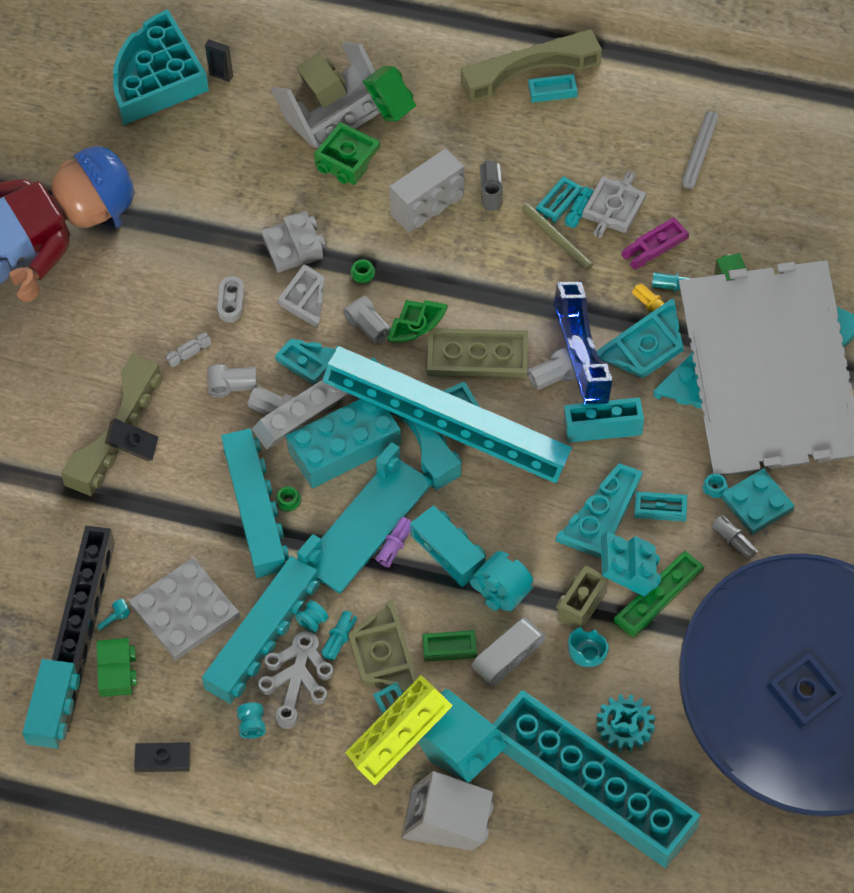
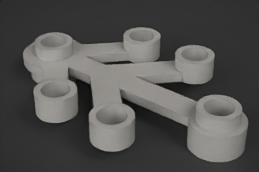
M308 631L298 633L293 638L292 646L278 654L269 653L265 657L266 668L270 671L278 670L282 663L297 656L295 664L273 677H262L258 683L260 692L264 695H269L274 692L275 688L290 680L284 706H281L276 712L277 724L283 729H291L298 722L295 705L301 682L310 692L313 703L321 705L327 701L326 689L318 686L305 666L309 658L317 669L319 679L323 681H328L333 677V667L330 663L324 662L317 652L319 648L318 638L315 634ZM309 641L310 644L307 646L301 645V642ZM272 659H276L278 661L274 665L269 664V661ZM329 669L330 672L328 674H322L321 670ZM264 683H270L271 687L263 688L262 685ZM316 693L324 694L322 698H316L314 695ZM285 712H290L291 716L285 718L282 716V714Z

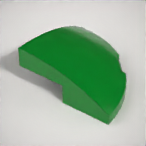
M405 300L399 319L394 318L387 341L403 343L418 339V337L436 327L445 315L448 305L424 300V303Z

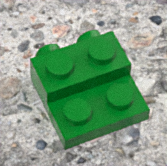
M340 122L314 153L315 166L322 174L326 175L329 172L335 175L342 184L346 185L349 182L355 185L368 170L367 163L380 149V141Z

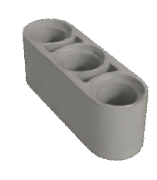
M523 618L485 649L473 661L471 668L490 686H494L538 649L546 636L530 620Z

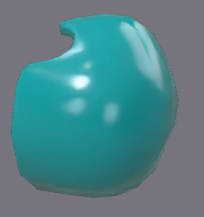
M578 627L569 635L568 652L570 659L577 665L596 667L607 659L609 645L606 638L595 629L586 632L582 627Z

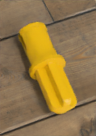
M643 284L636 285L632 291V294L646 306L648 312H653L665 304L660 295L656 296Z

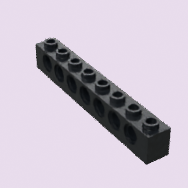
M85 525L52 657L54 661L74 663L76 672L80 675L79 687L72 694V699L74 700L73 711L71 715H67L65 722L67 724V732L70 731L115 545L110 528Z

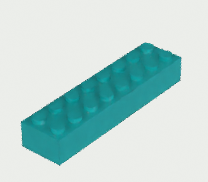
M524 690L520 691L493 723L507 745L502 751L504 754L665 869L698 829L701 816L699 813Z

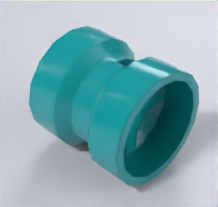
M251 702L242 704L237 708V717L241 721L239 734L242 738L253 739L265 735L266 726L265 722L262 721L264 716L262 704Z

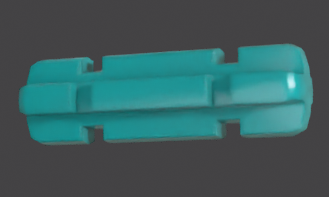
M585 186L581 189L580 195L577 196L570 209L571 212L565 217L566 226L571 228L577 227L579 219L582 218L583 210L594 192L592 188Z

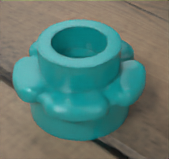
M711 474L704 480L702 489L706 495H710L712 498H720L722 493L728 490V485L722 475Z

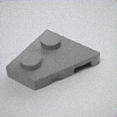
M304 264L278 298L277 304L317 328L320 322L325 276Z

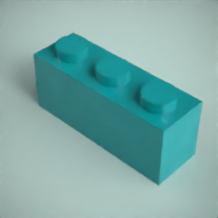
M640 397L564 405L563 422L567 443L643 435L644 416Z
M434 505L410 523V536L462 587L470 582L474 574L486 562L484 550L479 545H474L469 540L466 532L460 527L456 528L451 523L450 517L444 511H439Z
M47 659L41 660L22 732L27 745L59 749L60 741L65 740L67 734L66 718L67 715L72 714L74 705L72 694L74 690L78 689L80 683V675L77 674L74 663Z

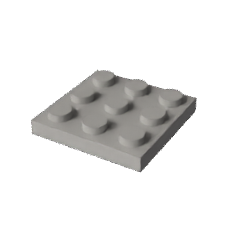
M191 558L129 600L132 609L175 661L240 617L239 611L194 558Z

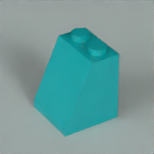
M445 688L440 694L453 706L418 743L429 762L469 783L507 745L498 729L449 689Z

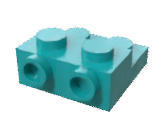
M608 531L601 536L603 577L642 596H646L652 589L658 587L661 575L657 573L656 567L659 564L660 556L656 554L654 545L636 536L626 541L622 537Z

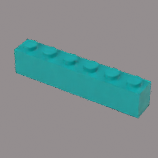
M251 428L221 435L223 450L255 576L260 578L277 574L284 566L285 561L289 559V553L286 545L281 546L280 539L284 538L281 523H275L274 517L278 516L275 501L270 502L268 495H272L270 481L264 480L263 474L267 473L264 458L259 459L257 454L261 452L258 437L253 438Z
M290 556L202 676L205 690L229 704L236 697L239 698L243 694L246 682L251 676H256L260 670L262 660L274 651L276 641L280 635L284 636L287 633L293 617L298 612L303 611L306 599L309 595H314L320 585L318 570Z

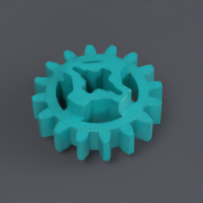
M619 694L618 701L610 697L608 698V706L601 705V713H597L596 721L599 722L596 725V731L602 732L600 734L601 741L609 740L608 748L617 745L618 752L621 753L623 747H627L629 753H632L633 746L636 745L641 750L643 748V741L648 743L651 741V734L655 730V725H653L655 715L650 714V705L643 707L642 698L635 702L633 701L632 694H630L628 700L624 699L622 694ZM610 715H612L613 720L611 721L610 725H608V718L610 717ZM643 721L644 727L641 730V732H639L638 726H640L641 722Z

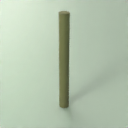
M529 203L523 205L522 211L586 270L592 268L593 263Z

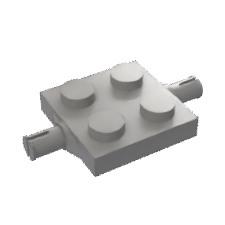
M627 171L622 181L611 180L602 176L582 214L583 218L598 223L593 231L595 237L602 238L607 228L627 234L646 199L645 192L635 189L631 185L636 177L635 173L632 172L630 175L631 171Z

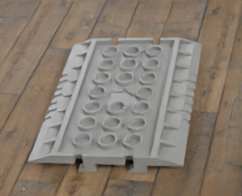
M827 260L795 264V262L777 264L778 272H781V274L775 275L773 268L747 271L746 268L729 270V277L733 279L731 281H726L725 274L679 280L688 335L692 341L690 346L694 352V355H692L693 363H696L694 368L695 374L698 375L699 396L703 402L701 407L705 413L703 419L713 474L729 475L759 471V462H763L764 467H767L768 470L805 465L809 463L808 455H813V460H816V463L854 457V396L851 395L852 385L849 383L850 375L846 369L848 366L847 359H844L845 349L841 343L843 339L842 334L840 335L839 333L841 328L840 323L837 322L838 313Z

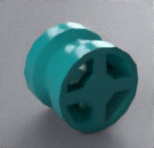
M310 600L306 604V609L298 612L295 618L302 628L315 634L319 629L318 626L321 623H325L329 616L322 606Z

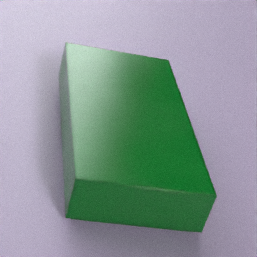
M475 630L422 634L424 662L477 658Z

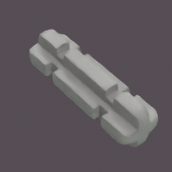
M203 332L196 336V340L192 338L177 347L176 352L172 350L167 353L165 357L171 367H175L181 363V359L185 361L198 353L201 347L204 349L211 345V339L208 334Z

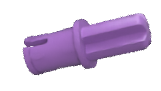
M404 517L399 519L392 533L385 537L386 542L376 556L377 562L381 560V565L391 566L398 551L404 548V541L410 533V523L412 521Z

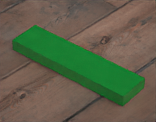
M683 551L660 573L661 581L658 587L652 589L646 596L638 594L614 617V622L634 638L704 571L705 566L687 551Z

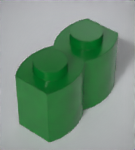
M129 638L97 641V672L100 697L133 694V686H137V672L132 670L131 662H136L135 646H130Z

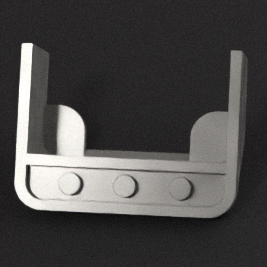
M344 42L341 44L351 63L341 73L346 82L343 87L347 94L323 109L322 106H319L309 113L304 104L296 101L291 89L271 88L286 121L314 148H319L340 122L356 129L380 113L362 82L373 74L375 70L361 43Z

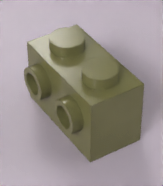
M319 52L296 67L304 84L323 109L347 94L343 87L346 83L339 71L334 72L336 69L329 58L324 59Z
M585 565L580 574H576L572 579L567 594L562 595L557 603L558 621L573 629L578 627L583 629L605 596L608 579Z

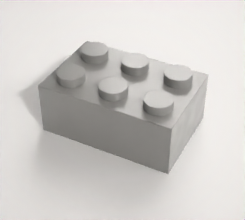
M445 148L390 185L391 216L410 233L415 228L422 227L433 216L441 214L452 203L460 201L464 196V166Z

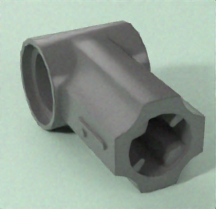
M494 160L485 161V163L480 165L481 204L485 209L494 211L501 208L503 204L500 164Z

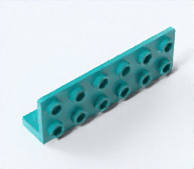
M392 442L376 459V475L320 539L312 534L297 552L298 560L318 570V580L339 594L345 590L386 541L385 537L392 533L399 519L405 518L432 486L431 479L401 461L400 447Z

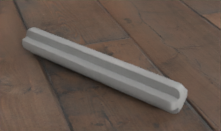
M708 111L705 114L682 179V187L693 189L718 120L716 112Z

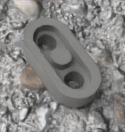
M235 276L224 278L219 285L218 316L222 321L229 323L240 319L243 312L244 284L240 278Z

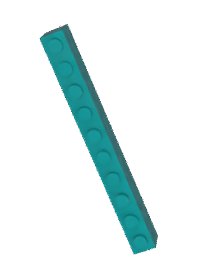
M338 346L327 364L322 382L557 484L572 450L571 446Z

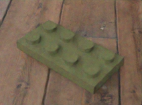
M433 328L429 331L428 376L527 378V330Z

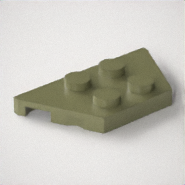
M389 600L385 608L376 615L373 613L365 620L363 625L357 626L352 630L348 637L362 685L386 688L397 682L402 692H405L418 678L394 601Z

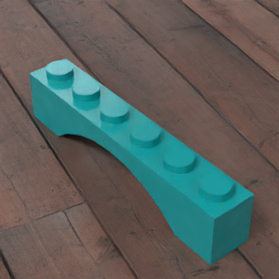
M374 357L370 359L374 362L379 363ZM393 413L411 429L416 437L421 450V473L432 480V487L435 491L461 476L462 460L457 452H452L448 448L447 441L442 434H437L432 429Z

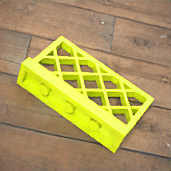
M420 675L345 753L354 763V766L376 785L453 705Z

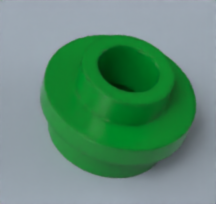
M358 260L351 267V277L358 283H367L375 276V268L368 260Z
M283 487L276 494V505L283 511H293L300 506L301 495L293 487ZM288 498L292 499V501L285 502L284 500Z

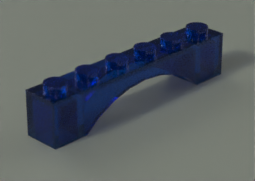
M557 282L553 306L583 404L609 403L613 379L608 364L599 358L593 344L588 319L587 300L582 282Z

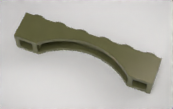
M592 29L580 31L573 35L556 38L546 43L536 44L526 49L513 51L509 54L492 57L482 62L461 67V84L470 103L493 97L506 81L531 69L564 67L580 71L600 65L602 49Z
M132 354L121 371L123 398L116 419L136 427L143 408H147L150 403L152 392L154 389L159 388L162 382V375L158 363ZM108 430L96 441L71 455L61 472L64 486L89 496L93 495L96 488L99 489L102 486L104 475L108 468L113 467L116 454L119 449L105 444Z

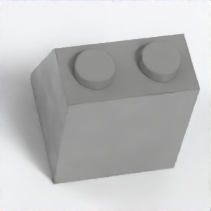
M432 771L411 788L401 838L472 851L481 844H484L488 838L489 828H487V822L494 808V803L491 802L493 792Z

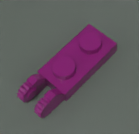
M673 217L637 238L634 243L622 251L621 256L626 260L636 255L640 250L642 253L630 262V266L637 270L644 266L648 260L655 259L687 240L689 233Z

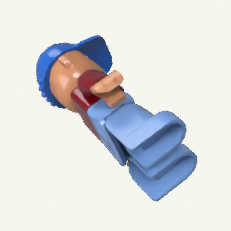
M101 146L89 147L76 153L74 161L67 160L62 163L60 169L53 177L51 195H49L44 185L39 181L32 182L25 179H15L0 182V285L9 276L15 286L23 282L17 292L19 300L23 302L34 300L40 291L37 279L41 281L66 253L70 245V232L65 220H68L76 227L89 228L112 217L116 229L122 226L120 215L131 205L135 194L134 186L126 166L109 148Z

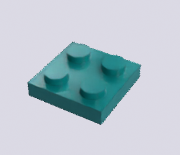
M764 468L724 491L721 496L722 500L751 535L756 534L791 513L795 507Z

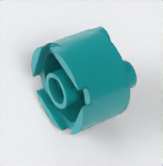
M503 551L494 552L474 574L470 584L486 598L485 603L493 611L501 609L510 612L533 589L534 586H531L534 581L530 572L520 561L516 559L512 562L507 559L509 554Z

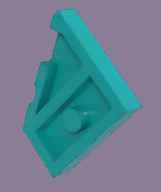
M290 339L275 355V360L310 384L315 385L325 375L327 364L336 349L322 347L321 343H305L302 340Z

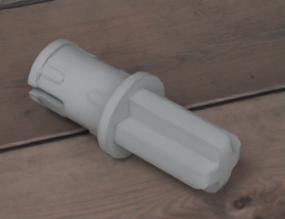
M724 515L714 521L712 528L724 537L728 546H734L747 560L752 559L757 554V549L743 536V530L737 529Z

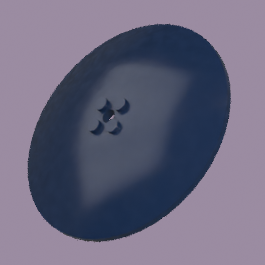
M805 553L782 554L756 560L735 570L715 585L702 600L688 624L679 659L680 693L688 722L709 759L729 780L752 797L781 810L801 815L830 817L854 814V565L835 558ZM807 684L810 686L812 694L810 696L803 695L800 692L799 685Z

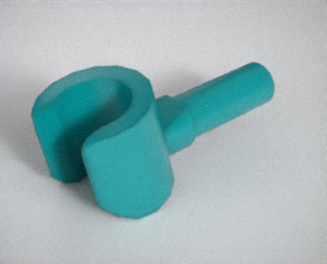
M119 599L112 604L114 613L97 625L100 631L113 621L126 619L129 616L130 610L124 599Z

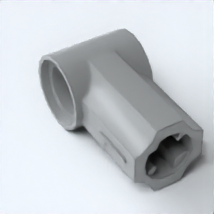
M366 296L360 297L343 309L347 321L353 327L358 326L373 343H381L387 338L391 328L376 313L374 305Z
M563 348L556 351L550 357V360L529 369L527 375L534 389L540 390L561 379L564 382L571 381L580 374L582 369L569 349Z
M219 364L210 366L207 369L209 395L221 398L229 395L230 391L253 390L257 388L256 367L229 369L227 366Z
M258 386L251 392L247 403L249 408L268 415L294 397L286 394L281 397Z

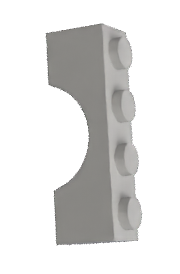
M321 380L261 418L252 430L266 450H268L314 416L327 412L344 401L349 393L328 385Z

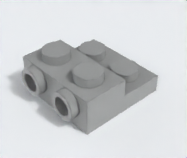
M307 211L284 217L283 224L261 230L262 238L277 273L323 259L322 249L326 248L322 234H316L315 230L318 229L314 216L309 217Z

